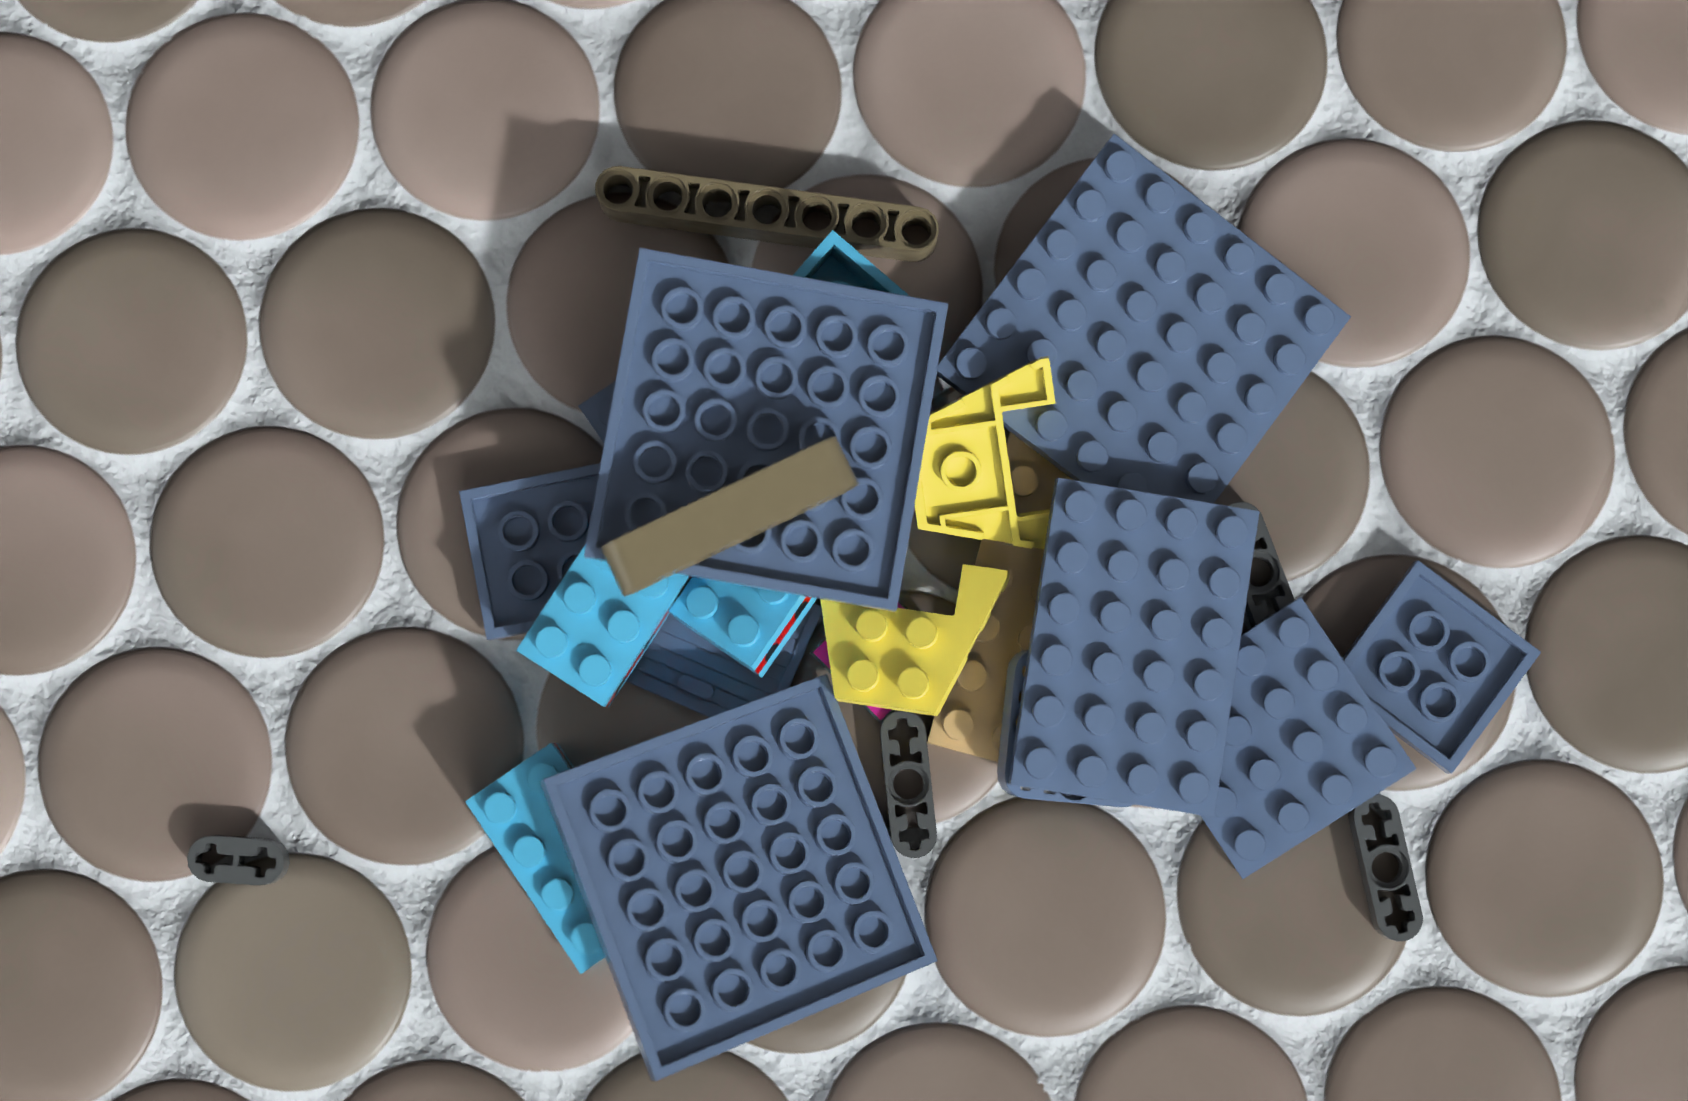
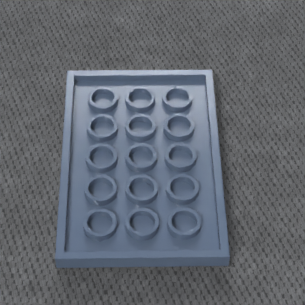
M1064 478L1055 479L1008 784L1208 817L1215 816L1260 511Z

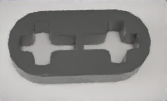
M227 835L205 836L194 842L187 856L188 867L195 877L199 880L216 883L258 886L272 884L284 877L290 864L289 853L285 846L279 841L269 838ZM213 844H216L217 853L233 855V864L216 865L213 873L210 872V864L202 862L203 852L211 851ZM263 847L267 848L268 857L276 858L275 868L267 869L265 876L261 875L260 867L244 865L245 856L262 855Z

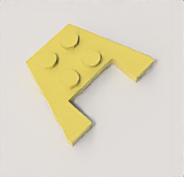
M1049 356L1039 357L930 413L914 505L918 529L978 540L988 539L1011 543L1013 546L1030 549L1032 547L1044 549L1050 509L1016 513L1002 412L1056 404Z
M963 564L955 613L952 616L897 608L896 612L820 599L835 699L839 702L938 716L968 660L967 656L980 631H983L991 616L990 612L1000 593L1004 592L1009 582L1010 574L1008 570Z

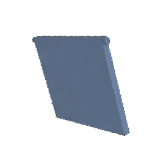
M815 603L812 605L762 678L681 624L670 613L626 682L707 717H712L790 688L820 617L823 618L822 608Z

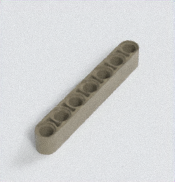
M613 166L604 170L598 176L595 184V194L604 214L612 220L623 223L816 249L828 234L834 230L862 255L908 262H919L927 259L935 250L939 234V226L935 216L929 210L917 206L624 166ZM617 185H626L633 190L631 197L622 204H614L607 200L609 191ZM673 191L682 196L680 205L673 210L665 211L656 206L657 199L665 192ZM715 198H723L729 201L732 207L726 215L712 217L705 212L706 205ZM764 205L775 206L781 212L780 218L772 224L758 222L754 218V214L759 207ZM818 211L825 213L831 220L825 229L813 231L804 225V218L808 214ZM862 218H869L879 225L880 231L875 236L863 238L858 236L852 227L856 221ZM910 225H919L927 230L929 238L922 244L914 245L904 239L902 231Z

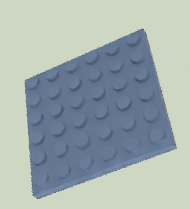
M1113 134L939 362L936 375L964 396L1039 357L1049 356L1056 404L1002 412L1004 427L1073 480L1215 503L1351 316L1120 137Z
M640 248L584 557L606 562L600 548L614 539L819 442L837 437L859 483L857 487L676 574L896 612L948 303Z
M827 674L540 781L651 1081L665 1078L938 961L840 706L834 697V691Z

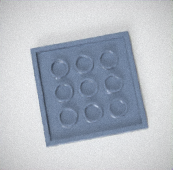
M1298 597L1241 634L1215 816L1200 815L1242 879L1417 769L1302 597Z

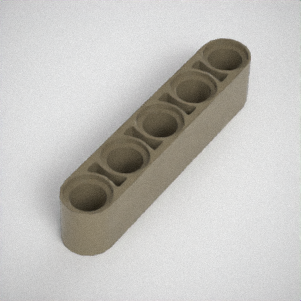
M832 437L614 539L600 549L623 597L834 499L857 487L859 483L837 437Z

